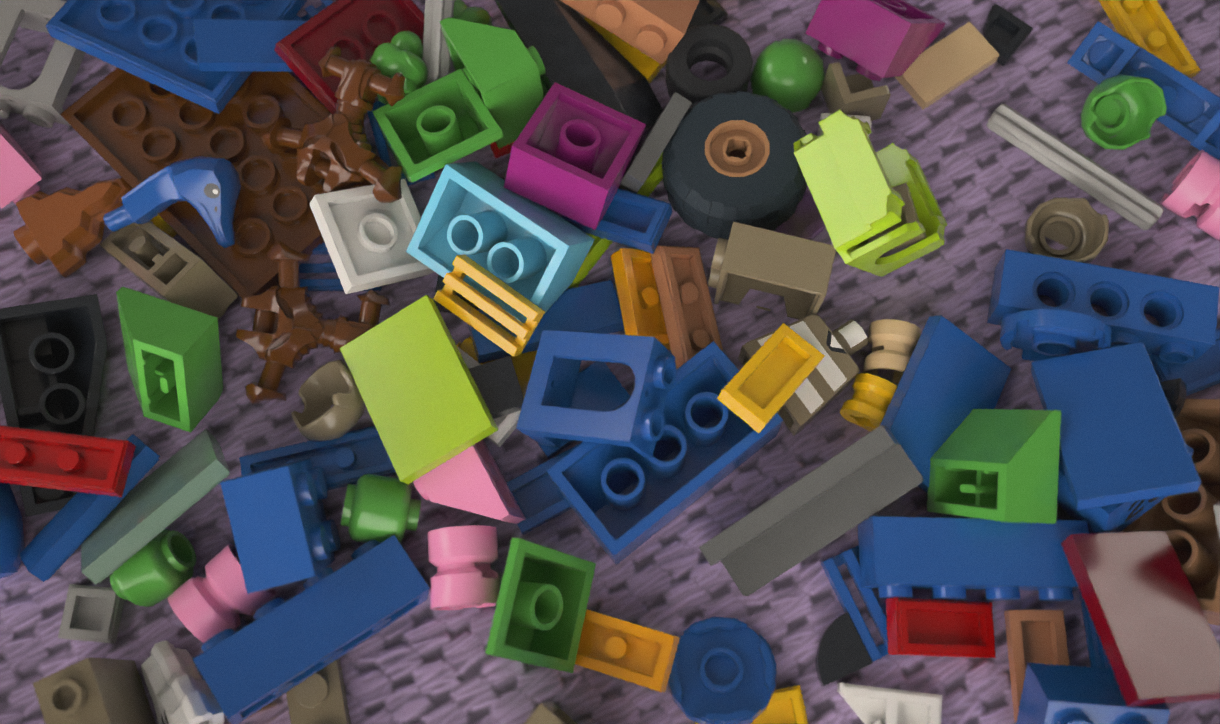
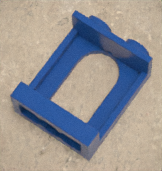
M543 330L516 429L541 445L559 447L561 439L627 446L645 458H652L655 444L660 440L664 431L665 419L663 410L668 390L673 387L676 379V357L655 337ZM581 361L613 362L630 366L635 375V389L631 398L622 407L614 411L602 412L570 408Z

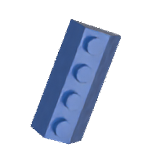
M714 341L676 370L675 383L668 390L663 410L665 419L664 431L660 440L655 444L652 458L643 457L631 447L584 441L546 471L582 523L616 565L774 439L779 432L783 419L777 413L763 430L758 433L717 399L722 389L739 372V369Z

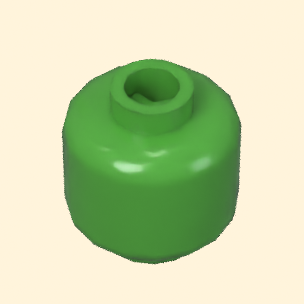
M364 474L358 479L356 485L348 484L340 526H347L350 537L357 542L366 543L373 539L382 543L395 535L399 543H401L406 530L416 531L421 500L411 499V485L401 482L399 478Z
M165 528L110 575V584L120 598L129 600L138 606H154L168 598L183 583L193 577L196 553L190 541L182 533Z

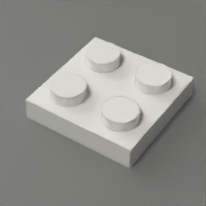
M401 179L402 198L393 203H381L376 200L372 192L374 185L317 194L311 200L309 205L345 294L434 273L433 270L406 252L421 216L405 179Z

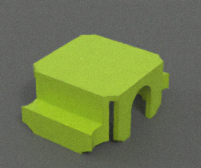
M839 109L819 121L823 134L816 136L813 133H809L793 143L794 155L834 248L840 254L845 264L883 277L944 245V230L948 224L918 160L906 148L902 150L894 143L875 152L868 137L872 133L868 122H862L855 118V116L849 117ZM906 183L909 187L920 223L917 221L906 223L868 243L867 239L902 221L901 211L905 203L901 194L892 188ZM924 232L926 233L927 238L900 252L879 258L887 251Z

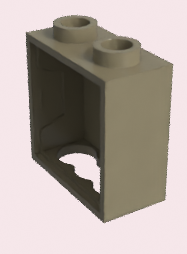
M733 222L729 240L718 238L711 265L712 269L708 286L717 288L714 304H719V300L739 305L748 291L754 289L783 296L787 317L800 320L809 315L817 314L827 293L836 249L834 245ZM756 306L758 309L770 311L768 308Z
M88 657L33 683L45 724H156L134 660Z

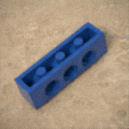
M1006 249L995 267L987 323L1002 326V322L1008 315L1024 310L1057 309L1082 313L1103 321L1112 329L1111 347L1143 342L1148 354H1159V358L1167 363L1186 364L1195 362L1215 345L1219 287ZM1038 295H1045L1051 298L1056 307L1045 305L1041 302ZM1091 304L1102 307L1108 317L1096 313L1092 309ZM1144 314H1149L1156 318L1160 326L1150 323Z

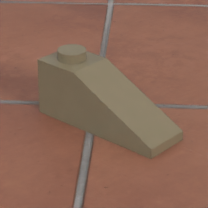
M151 222L145 224L132 223L116 232H112L99 244L163 300L220 319L225 314L228 306L238 297L201 258Z

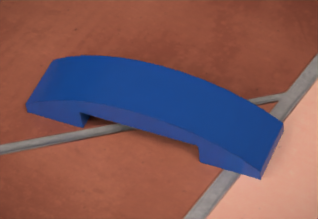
M1097 21L1067 64L1098 84L1104 79L1121 74L1151 79L1163 89L1167 105L1165 116H1160L1156 120L1189 141L1198 150H1204L1220 160V97L1102 22Z

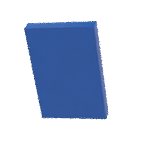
M942 315L929 316L880 424L886 425L921 473L923 482L917 487L928 493L930 481V458L973 409H995L1012 369Z
M1143 342L1031 363V374L1043 410L1061 411L1059 458L1077 510L1198 491L1201 480Z

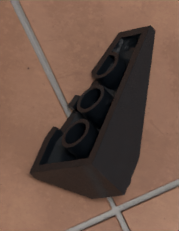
M495 0L510 29L516 31L526 48L534 46L539 53L546 71L540 78L543 80L548 91L556 82L646 124L643 133L652 129L663 109L646 77L575 9L560 0Z
M97 294L0 308V393L7 426L94 437L108 345ZM20 485L26 517L61 510L77 493L74 491Z

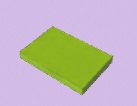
M428 295L421 297L340 348L401 482L410 484L499 430L434 300Z

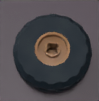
M746 91L721 92L709 95V97L693 103L688 108L663 150V182L668 200L674 211L691 228L716 239H729L733 222L775 231L778 226L785 221L787 222L796 212L797 206L802 201L807 187L806 180L794 155L793 143L807 135L806 131L799 124L798 118L789 109L787 110L777 103L776 100Z

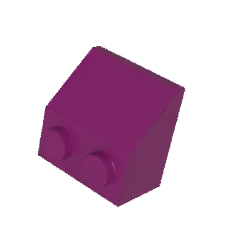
M821 0L805 33L819 41L817 48L823 53L837 59H842L845 56L857 63L855 70L871 80L881 81L882 78L902 76L919 55L941 33L946 23L904 0Z
M554 82L512 145L504 188L596 230L616 195L643 135L646 124Z

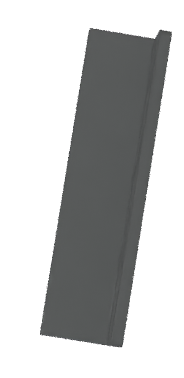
M880 425L699 548L710 566L722 562L740 592L744 596H749L921 484L923 476L886 425Z

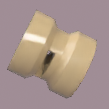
M882 319L873 321L869 325L868 342L872 345V353L865 358L863 373L877 376L878 369L894 370L892 383L899 384L921 336V329L913 323L902 320Z

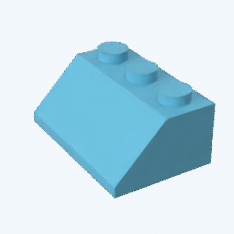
M478 162L445 164L406 252L443 278L447 273L453 271L455 266L452 263L456 255H466L546 313L573 282L595 239L548 208L504 188L505 180ZM468 275L464 277L463 281L484 296L492 299L519 321L525 323L527 317Z

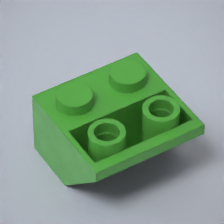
M122 286L116 292L127 368L143 416L191 433L216 404L223 391L218 318Z
M973 409L930 458L927 511L1001 522L1056 524L1061 411Z

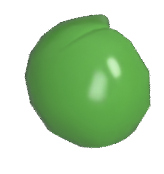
M783 38L780 41L775 40L759 54L750 78L752 93L776 100L777 103L791 112L802 111L809 106L821 90L825 78L824 61L811 45L790 38Z
M1121 74L1104 79L1090 92L1080 114L1082 120L1081 127L1086 137L1101 148L1124 150L1140 140L1150 138V130L1157 118L1166 114L1167 105L1163 89L1151 79Z

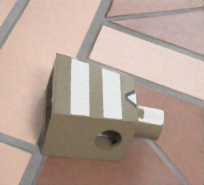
M812 314L787 325L825 355L818 366L777 412L793 436L801 432L852 383L860 372L850 356L868 345V338L856 321L850 319L834 331H831L819 315ZM776 330L744 344L738 357L740 363L744 366Z

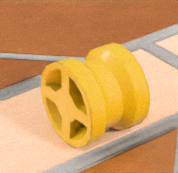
M860 373L857 374L852 385L854 394L850 400L844 401L840 414L847 421L871 432L880 426L897 386L879 376Z

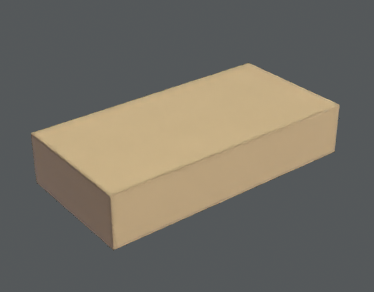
M969 21L923 51L902 76L895 78L924 110L994 64L1000 54Z

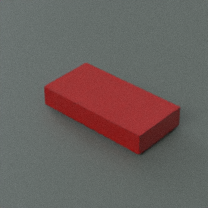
M898 597L886 599L888 655L996 658L992 602Z

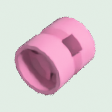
M1201 150L1177 175L1172 183L1171 190L1173 192L1170 195L1165 193L1160 201V205L1183 219L1190 216L1196 217V227L1220 241V160Z
M465 525L439 528L428 532V561L437 567V573L429 578L431 610H461L463 608H485L497 605L500 592V574L491 569V564L499 558L496 527Z
M228 544L206 563L205 578L197 576L196 578L188 579L168 597V602L183 625L201 642L205 643L211 637L226 629L231 628L235 632L236 628L241 625L239 614L253 616L259 608L276 596V591L273 587L247 594L236 546Z

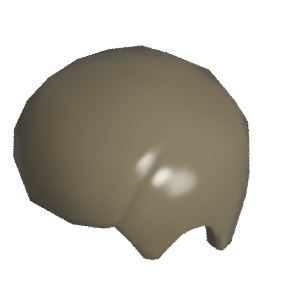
M1056 197L1039 204L1026 221L1025 246L1031 254L1090 264L1108 241L1109 220L1106 214L1101 215L1094 210L1085 198L1069 199L1066 197ZM1045 237L1068 248L1064 250L1053 249L1046 243Z
M342 360L330 361L317 369L299 389V396L304 403L303 412L293 411L291 416L299 432L309 441L322 442L337 439L347 434L359 421L366 408L348 366Z

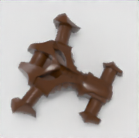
M330 47L326 55L318 63L322 70L323 78L333 75L341 79L334 97L338 98L336 101L338 104L335 107L336 113H332L327 118L314 121L311 124L305 123L303 130L292 128L291 120L280 113L269 130L260 137L262 143L273 155L286 152L290 148L297 149L296 177L300 184L313 186L322 178L324 179L323 193L349 189L366 179L374 185L372 192L376 200L381 203H393L402 198V167L391 166L386 170L374 161L377 152L372 148L367 139L364 115L368 113V110H373L377 94L385 97L391 106L404 99L405 77L398 72L393 78L383 75L371 61L367 59L347 60L340 57L341 49L339 47Z
M281 240L273 245L267 256L274 263H278L279 286H271L260 295L242 298L241 307L255 310L252 331L237 329L236 338L252 346L259 358L266 361L258 383L252 382L245 386L246 396L252 405L267 400L286 401V394L278 390L286 367L294 369L297 362L301 361L304 355L309 354L310 349H318V345L330 347V349H333L334 354L341 353V347L379 324L382 305L390 306L389 298L378 294L372 289L357 295L360 301H362L358 322L349 321L348 317L341 314L339 318L335 317V319L330 317L327 319L323 318V313L317 311V305L312 303V297L308 294V287H300L299 263L308 262L311 255L291 249Z

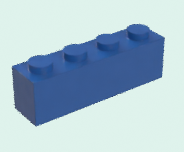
M872 516L858 524L862 588H878L879 598L885 599L894 597L913 598L912 589H932L933 599L941 600L966 599V590H985L986 600H1019L1020 591H1038L1039 601L1074 600L1073 591L1080 589L1061 543L1071 534H1089L1088 522L1082 520H1057L1056 524L1001 522L979 518Z
M395 535L382 543L373 539L364 543L351 554L353 559L351 562L335 572L332 567L325 568L316 577L309 578L304 582L303 587L305 590L286 602L283 597L268 602L253 614L254 622L236 633L231 628L226 629L211 637L201 646L203 653L192 660L231 724H239L427 600L430 588Z

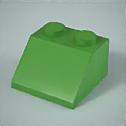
M450 17L439 21L454 70L456 71L461 68L502 130L504 137L495 141L496 145L500 149L514 142L548 93L543 80L540 78L546 71L539 53L534 46L526 48L515 30Z
M461 68L405 95V98L398 101L394 106L387 104L372 111L392 155L399 167H402V172L408 182L412 183L445 167V164H451L504 137L501 128Z
M512 538L485 654L573 673L596 563L524 539Z

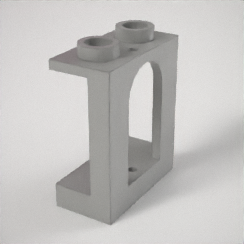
M1 0L0 67L19 26L49 34L45 25L67 1ZM56 39L44 68L34 83L19 90L8 89L0 83V117L8 118L12 112L23 115L28 121L45 128H52L54 122L69 125L60 114L64 111L62 107L85 52Z

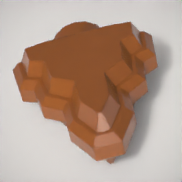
M123 178L97 181L81 191L64 187L49 195L42 191L35 192L17 201L16 205L25 225L13 231V234L26 254L36 264L40 265L49 259L57 271L67 278L87 263L86 253L102 241L104 227L106 226L103 219L104 214L122 206L121 197L133 188Z

